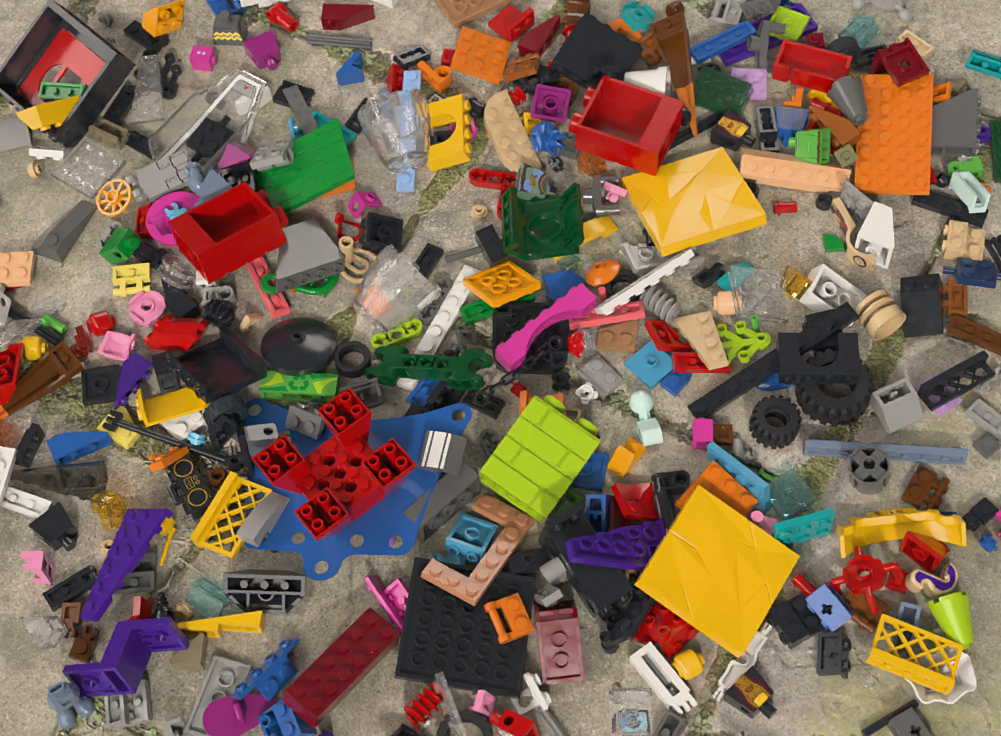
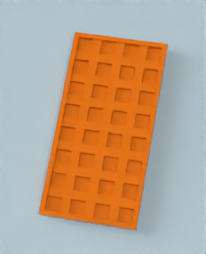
M861 74L869 118L865 124L858 126L860 141L857 142L856 154L859 159L856 160L854 186L863 194L930 195L934 74L925 75L900 87L896 86L889 74Z

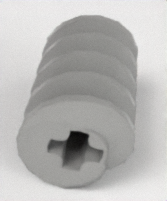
M655 284L643 292L639 301L642 300L644 306L649 307V310L654 311L667 324H671L673 318H677L680 313L678 309L680 303L676 302L673 305L674 298L672 297L667 300L669 296L667 293L661 296L663 290L659 289L656 292L658 286Z

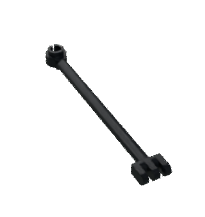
M110 410L109 414L111 416L106 418L108 423H104L102 426L104 429L116 432L117 428L120 427L172 446H178L179 448L187 446L190 452L221 462L228 466L232 472L240 471L243 463H232L233 460H238L237 455L224 456L122 420L124 417L123 413L115 410Z

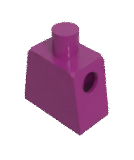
M273 30L243 41L246 55L258 69L268 67L270 71H274L278 68L277 63L281 61V56Z

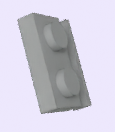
M598 355L584 365L581 370L577 371V376L585 383L590 382L592 388L598 392V396L602 400L624 383V380Z

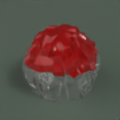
M581 328L575 330L574 333L568 336L567 349L577 358L586 359L594 354L596 350V338L588 329Z

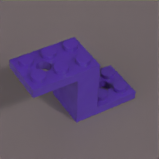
M171 617L120 621L116 624L101 662L65 665L62 673L80 689V695L94 697L135 694L152 652L188 650L190 642Z

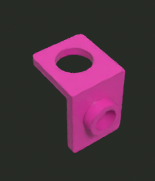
M356 192L347 208L353 217L358 219L366 206L382 207L383 204L375 193ZM356 201L359 204L358 211L354 210V203Z

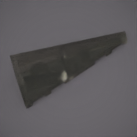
M105 460L12 470L10 480H20L24 484H34L41 489L66 496L73 495L79 497L80 500H91L98 505L104 502L108 483Z

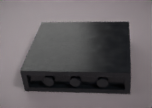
M584 13L552 60L550 68L558 71L586 90L589 86L597 88L601 78L594 76L589 79V70L594 66H597V69H599L601 66L620 65V73L614 79L624 81L625 73L629 72L638 58L642 56L644 48L639 43L628 39L624 34L616 32L608 24L598 21L593 15Z
M226 326L219 328V339L175 357L169 351H166L167 359L165 363L167 368L172 370L177 378L181 379L187 388L192 389L197 398H201L206 404L267 377L265 361Z

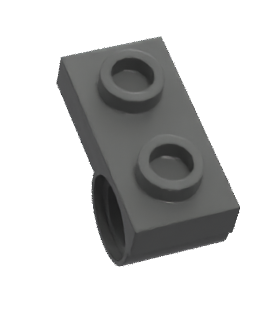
M457 330L455 334L460 352L462 349H475L486 353L484 345H479L475 330Z

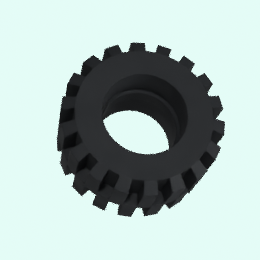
M770 395L769 399L766 396L754 406L749 420V431L752 432L751 436L753 439L757 438L756 442L758 444L763 443V447L771 446V449L776 450V447L782 449L785 445L789 446L795 440L801 426L802 417L800 416V409H796L797 405L795 403L791 404L789 398L785 400L781 395L778 398L775 395ZM776 417L785 426L773 427L765 418Z

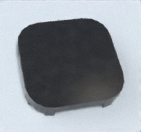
M550 299V303L510 301L494 309L492 358L497 369L508 373L495 359L496 347L500 343L508 341L514 332L522 330L531 319L535 320L545 308L549 309L556 300ZM569 319L559 321L544 329L530 345L526 359L538 352V348L546 342L550 335H558L562 338L563 346L561 349L551 350L546 355H541L531 369L520 374H555L563 370L567 364L569 354L567 349ZM554 339L551 341L552 346L555 344ZM544 346L542 349L545 352L549 348L547 346ZM530 359L525 365L529 367L534 361Z

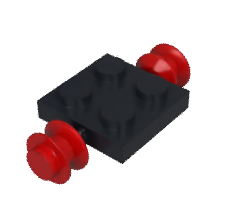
M548 61V67L539 64L537 74L516 79L512 82L514 92L509 91L508 94L513 105L520 106V100L525 102L527 93L534 96L537 84L550 86L561 78L558 71L550 68L552 61Z

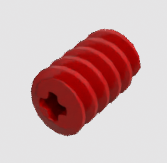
M435 683L428 684L429 689L423 688V695L419 693L416 695L417 701L410 700L411 707L408 705L403 707L405 717L418 730L420 729L419 721L424 724L427 723L424 718L425 715L430 718L433 717L430 710L438 712L437 704L445 706L443 698L450 701L447 694Z

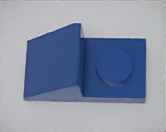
M356 50L337 71L338 85L343 86L364 81L363 71L361 70L363 67L362 53Z

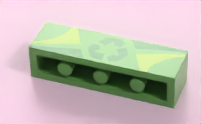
M270 369L266 370L267 377L260 381L259 386L261 398L264 400L296 402L316 400L320 403H328L339 394L340 380L339 376L334 373L289 376Z

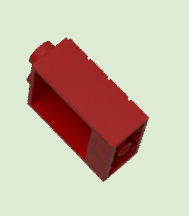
M603 75L597 88L588 87L583 100V107L586 108L583 113L577 111L574 113L570 122L569 132L576 134L575 148L593 156L597 155L599 158L614 163L617 162V164L656 176L681 126L684 101Z
M246 182L168 221L179 251L208 284L226 276V273H231L241 268L247 262L250 263L265 255V252L269 253L284 245V242L287 240L282 228L289 225L281 207L277 205L272 208L271 201L265 191L261 189L255 192Z

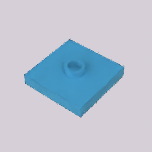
M652 340L624 362V366L650 390L657 386L673 370L671 357L665 351H658Z

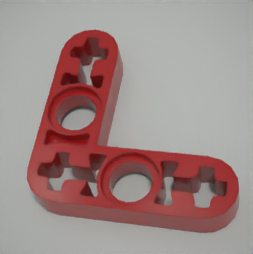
M480 168L472 169L469 172V182L471 185L501 190L497 205V217L502 220L501 195L510 186L515 187V182L513 184L510 183L511 181H516L517 174ZM493 177L499 178V181L493 183L490 181V179Z

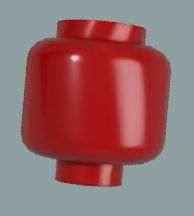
M106 310L90 314L86 320V325L90 334L93 333L96 337L105 335L107 331H113L116 321L113 314L110 315Z

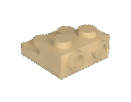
M949 220L948 225L945 224L943 229V235L946 236L941 245V251H944L943 259L956 261L957 258H970L982 261L986 230L968 227L967 222Z

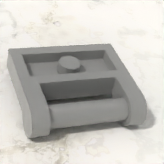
M714 0L715 6L707 24L710 27L720 26L725 28H731L739 24L743 13L740 5L745 0ZM725 4L726 8L723 17L719 18L721 6Z

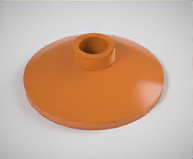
M605 259L597 262L588 270L585 280L590 286L604 285L616 277L620 270V265L615 259Z

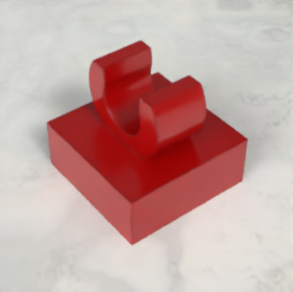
M901 569L904 578L902 581H896L893 572L890 571L885 588L905 595L907 587L904 580L909 572Z

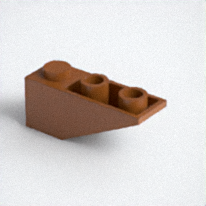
M809 106L808 117L810 121L814 124L816 123L820 128H831L830 139L835 149L841 148L848 143L853 146L860 141V132L848 119L814 106Z

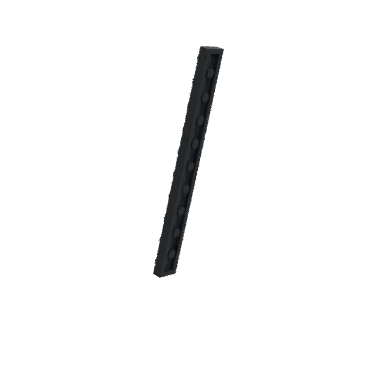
M845 302L798 333L799 353L801 356L859 319V315L848 302ZM777 348L688 405L687 408L695 419L710 417L777 373Z

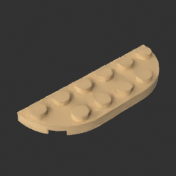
M507 90L494 94L486 104L483 121L501 162L511 172H517L522 163L545 172Z

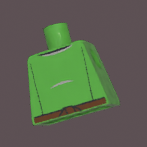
M831 128L796 132V137L789 138L788 146L795 148L796 158L817 165L830 162Z

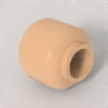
M734 290L719 291L717 296H714V310L718 311L719 315H734L737 313L738 308H741V296L737 297V293Z

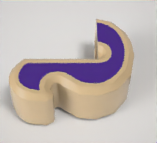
M948 562L942 567L939 577L917 568L906 575L904 581L910 591L918 593L923 590L930 598L938 599L954 591L958 584L959 575L956 566Z

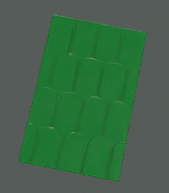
M338 118L313 129L311 133L293 140V164L263 171L255 169L258 190H264L271 201L272 208L279 205L285 215L313 200L356 190L355 175Z

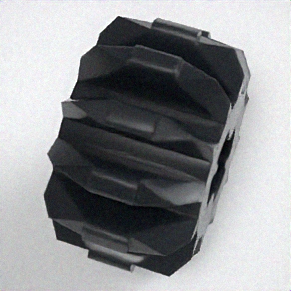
M211 299L202 312L203 318L218 329L224 326L228 328L236 316L230 305L225 304L224 301L221 302L219 299Z

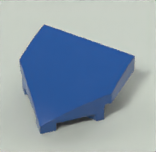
M571 270L542 276L546 288V299L549 298L551 300H557L559 297L563 298L573 286L577 287L586 281Z

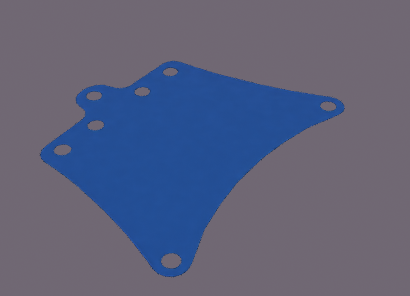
M252 399L245 404L248 410L252 405H259L261 411L256 416H251L248 413L247 418L243 421L244 426L274 423L278 433L289 430L291 443L303 458L333 436L326 424H324L322 437L318 440L286 428L285 424L289 410L263 399ZM458 403L423 414L371 420L368 445L376 451L394 438L418 466L426 431H438L461 436L471 420L472 410L468 405ZM455 410H463L465 417L461 421L452 419V413ZM252 464L254 475L251 478H247L248 481L288 497L290 501L271 533L267 532L268 536L265 541L261 542L258 547L246 542L244 544L251 549L299 553L303 558L304 573L310 579L317 581L334 577L338 573L342 562L351 555H404L414 546L425 508L441 471L438 470L437 473H433L416 467L400 487L339 533L316 541L294 513L296 509L308 501L304 495L274 487L256 464ZM431 488L414 523L403 512ZM260 492L255 494V502L263 499L266 493ZM251 496L247 497V505L253 503ZM254 508L246 510L245 518L248 517ZM297 532L305 534V540L301 544H294L292 542V537ZM359 534L363 536L364 541L361 546L353 547L350 544V540L354 535ZM393 536H400L403 542L400 547L392 548L389 545V540ZM320 561L328 563V570L323 574L315 571V565Z

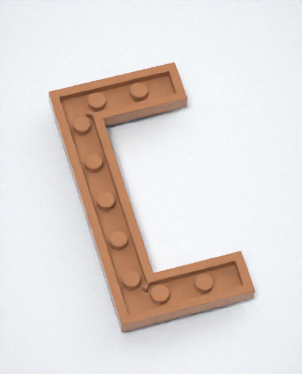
M484 492L473 504L472 510L505 528L470 576L466 577L433 558L421 574L423 579L473 606L478 603L535 521L534 518Z

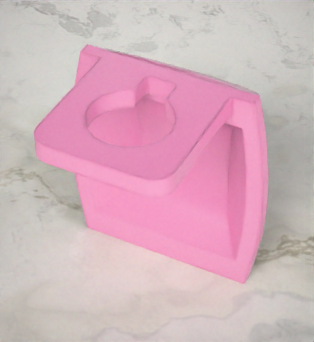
M107 331L98 349V353L111 359L125 361L133 353L137 345L136 334L132 333L130 337L122 333Z

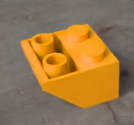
M177 0L143 12L142 27L153 37L181 29L185 0Z

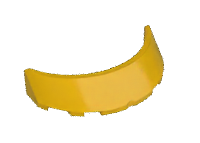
M893 508L867 512L865 517L854 516L849 518L847 524L844 526L839 525L836 528L841 558H846L854 551L856 546L862 548L874 543L901 540L907 531L930 536L938 541L966 546V524L959 515H941L938 510L934 509L917 511L915 508Z

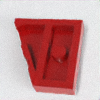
M664 320L646 321L644 326L658 351L690 352L692 348L690 343L684 344L679 340L680 334L671 329Z

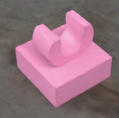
M605 181L603 188L609 190L606 193L605 199L614 203L617 202L618 195L625 197L628 191Z
M478 690L477 695H472L471 697L475 700L474 706H469V709L479 712L480 715H484L486 718H490L496 698L486 690Z

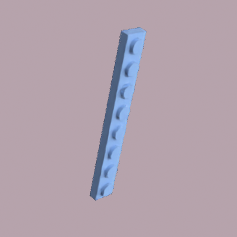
M421 70L404 71L396 182L397 192H415L422 85Z

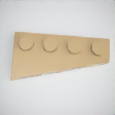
M711 311L673 318L676 328L681 330L683 337L687 338L690 346L697 351L699 358L709 370L728 366V360Z

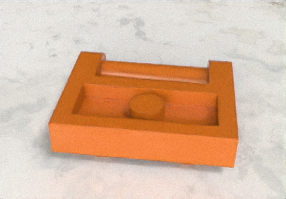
M518 593L484 605V609L489 613L499 635L498 641L500 644L508 643L534 632V627ZM501 608L511 633H506L497 609Z

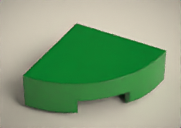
M822 234L825 253L844 251V244L838 237L831 234Z

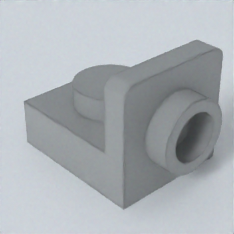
M171 717L165 723H162L161 726L164 736H180L178 730L184 728L186 724L182 717Z

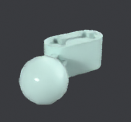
M638 390L631 395L629 406L639 416V421H636V429L641 444L644 447L663 443L660 425L656 418H651L649 412L654 405V400L647 391Z

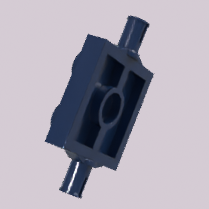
M957 258L955 267L943 266L942 274L954 275L956 284L995 289L997 281H1001V273L996 271L995 263L988 260L979 261L970 258Z

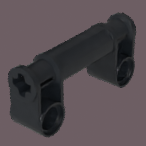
M685 470L659 472L651 476V481L654 482L655 486L654 496L659 519L663 518L666 533L677 517L672 495L683 494L690 487V475ZM678 480H684L685 483H684V484H679V483H677V481H678Z

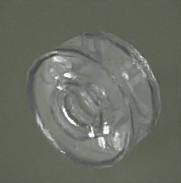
M165 254L162 258V264L157 268V274L163 281L179 289L186 290L192 288L194 279H196V269L186 258L179 255Z

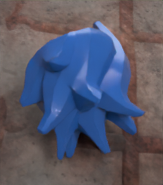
M541 121L532 128L530 140L535 153L544 151L548 152L552 157L554 156L553 153L559 157L556 148L566 149L561 139L567 138V136L561 134L560 129L554 123Z

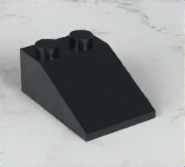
M939 273L900 278L901 308L906 315L903 323L904 337L911 338L944 334L943 283Z

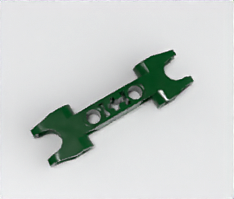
M388 345L375 349L374 354L382 362L377 366L368 367L364 375L368 380L377 377L378 383L386 386H395L399 378L448 381L447 383L451 388L468 391L484 387L486 382L476 372L493 366L494 359L490 354L475 349H462L458 357L410 354V351L404 346Z

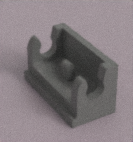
M377 377L340 388V392H343L350 387L368 409L384 404Z

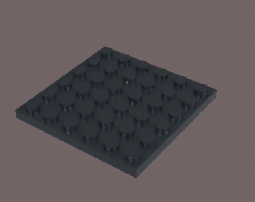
M415 557L394 678L426 684L435 683L438 686L473 692L486 690L491 695L520 699L529 634L508 643L500 644L498 641L499 635L489 613L485 611L484 605L518 593L531 621L536 578L499 572L478 603L473 606L421 577L422 571L431 560ZM438 561L466 577H469L475 567ZM501 608L497 609L506 633H511Z

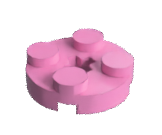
M156 291L139 292L129 302V314L132 320L148 328L152 327L167 313L165 300ZM145 306H147V307L151 306V309L148 310V311H145L144 307H145Z

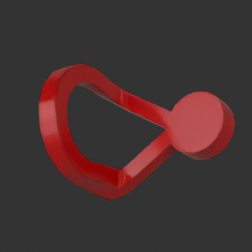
M337 213L334 221L338 224V238L346 236L341 233L342 223H346L359 229L358 235L351 237L353 242L358 241L360 234L363 233V229H360L358 223L344 220L345 216L343 213Z

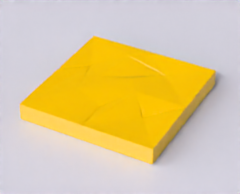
M723 147L662 165L656 176L639 172L622 178V188L628 190L626 194L662 257L766 224L764 209Z
M698 485L690 494L634 585L739 658L748 648L800 556Z

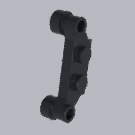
M636 581L631 585L633 587V597L611 631H603L599 636L601 646L607 654L617 652L620 643L627 640L632 641L652 609L651 604L648 603L651 596L635 586Z

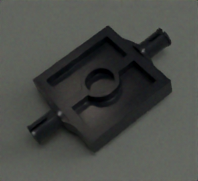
M225 115L220 122H215L207 117L204 118L186 142V146L196 152L191 162L198 163L202 157L217 161L226 149L227 144L236 136L234 131L226 128V125L231 121L229 116Z

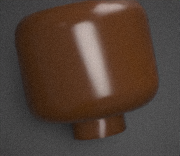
M673 1L666 6V14L668 17L681 11L684 14L685 7L682 2Z

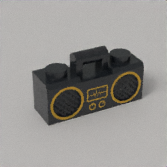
M187 455L168 466L170 472L167 475L173 485L169 486L167 490L174 505L182 504L186 515L191 514L193 520H196L205 514L212 501L190 456ZM182 489L184 495L179 497L177 490Z

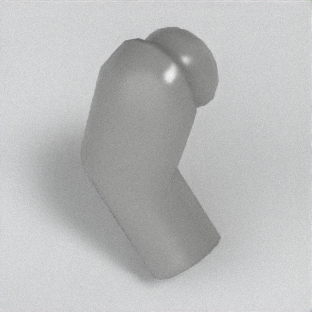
M742 439L733 440L735 458L745 464L752 463L755 460V453L743 450Z

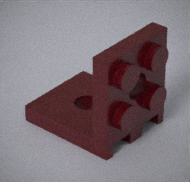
M908 37L901 43L895 42L889 45L887 49L877 50L868 71L869 74H882L887 71L897 87L928 75L930 72ZM903 62H905L909 65V67L904 68L901 65Z

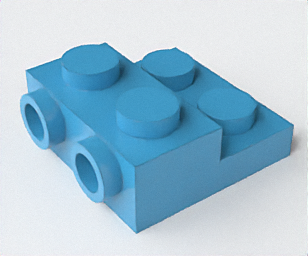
M461 513L446 538L445 550L452 556H464L472 563L480 562L489 550L491 542L498 532L499 525Z

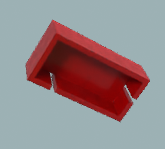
M784 39L773 65L772 79L786 83L789 80L793 85L828 93L829 90L831 91V85L835 81L849 75L852 56Z

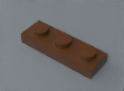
M954 315L947 328V333L1001 356V333L959 315Z

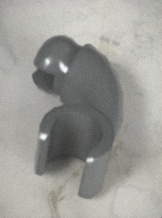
M454 343L446 344L435 355L458 354L460 352L459 346Z

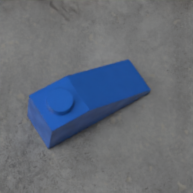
M64 432L46 440L53 459L59 468L113 444L108 432Z
M586 494L585 516L596 533L608 532L610 494Z

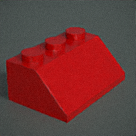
M23 342L0 348V405L9 402L17 387L24 350Z

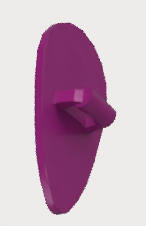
M247 694L242 700L233 699L232 696L217 699L205 709L202 717L203 727L209 736L243 735L258 726L259 721L257 717L271 708L277 701L274 698H271L269 701L265 700L259 694Z

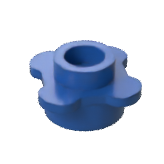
M982 533V537L978 541L979 545L988 553H991L993 550L997 551V541L989 534L985 536Z

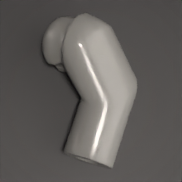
M1000 366L991 368L995 373V377L981 384L980 388L983 391L990 390L991 382L1000 378ZM985 371L982 373L983 377L987 375Z

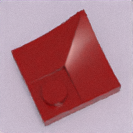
M615 482L611 487L624 518L640 522L650 521V523L659 519L654 505L651 482L641 484Z

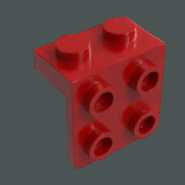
M509 5L488 22V27L505 40L513 43L535 24L534 10L528 7L524 12H520L512 5Z
M657 603L651 609L640 627L642 631L660 643L664 655L669 659L678 654L699 632V630L661 603Z

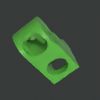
M979 155L972 156L971 161L950 162L946 171L949 181L953 172L969 171L977 180H981L983 167Z

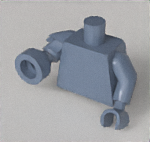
M190 162L184 168L185 176L188 178V186L192 192L200 197L193 205L194 207L233 188L212 168L208 170L202 181L203 169L199 163Z

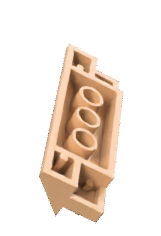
M741 148L739 173L743 178L755 179L757 184L828 194L829 191L841 192L843 182L846 180L850 182V173L852 171L850 165L842 168L840 163L836 161L817 165L796 158L795 155Z

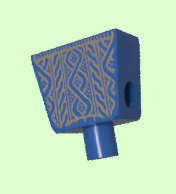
M776 105L778 140H783V146L789 147V138L796 137V132L805 130L809 109Z

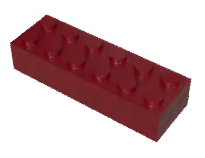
M369 607L285 690L282 702L315 729L397 645L401 633Z

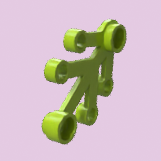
M744 321L736 322L735 330L739 334L743 333L748 336V339H743L728 331L725 324L716 326L719 336L730 340L728 342H721L724 350L731 349L728 353H725L728 365L737 354L741 363L749 362L757 350L768 349L772 342L770 334L766 332L756 333L747 328ZM750 346L748 350H742L744 347Z

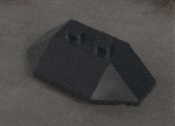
M247 569L225 572L223 594L229 597L245 613L262 611L265 614H287L306 596V575L288 570Z

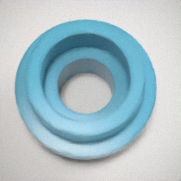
M190 431V435H187V439L193 445L201 446L207 440L205 439L206 434L199 431Z

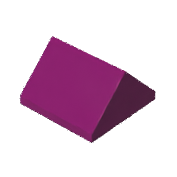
M537 84L530 118L565 124L571 90Z
M228 143L218 167L219 169H231L252 160L257 150L246 143Z

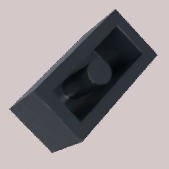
M492 224L475 232V240L490 268L508 261L509 255L503 253V244Z

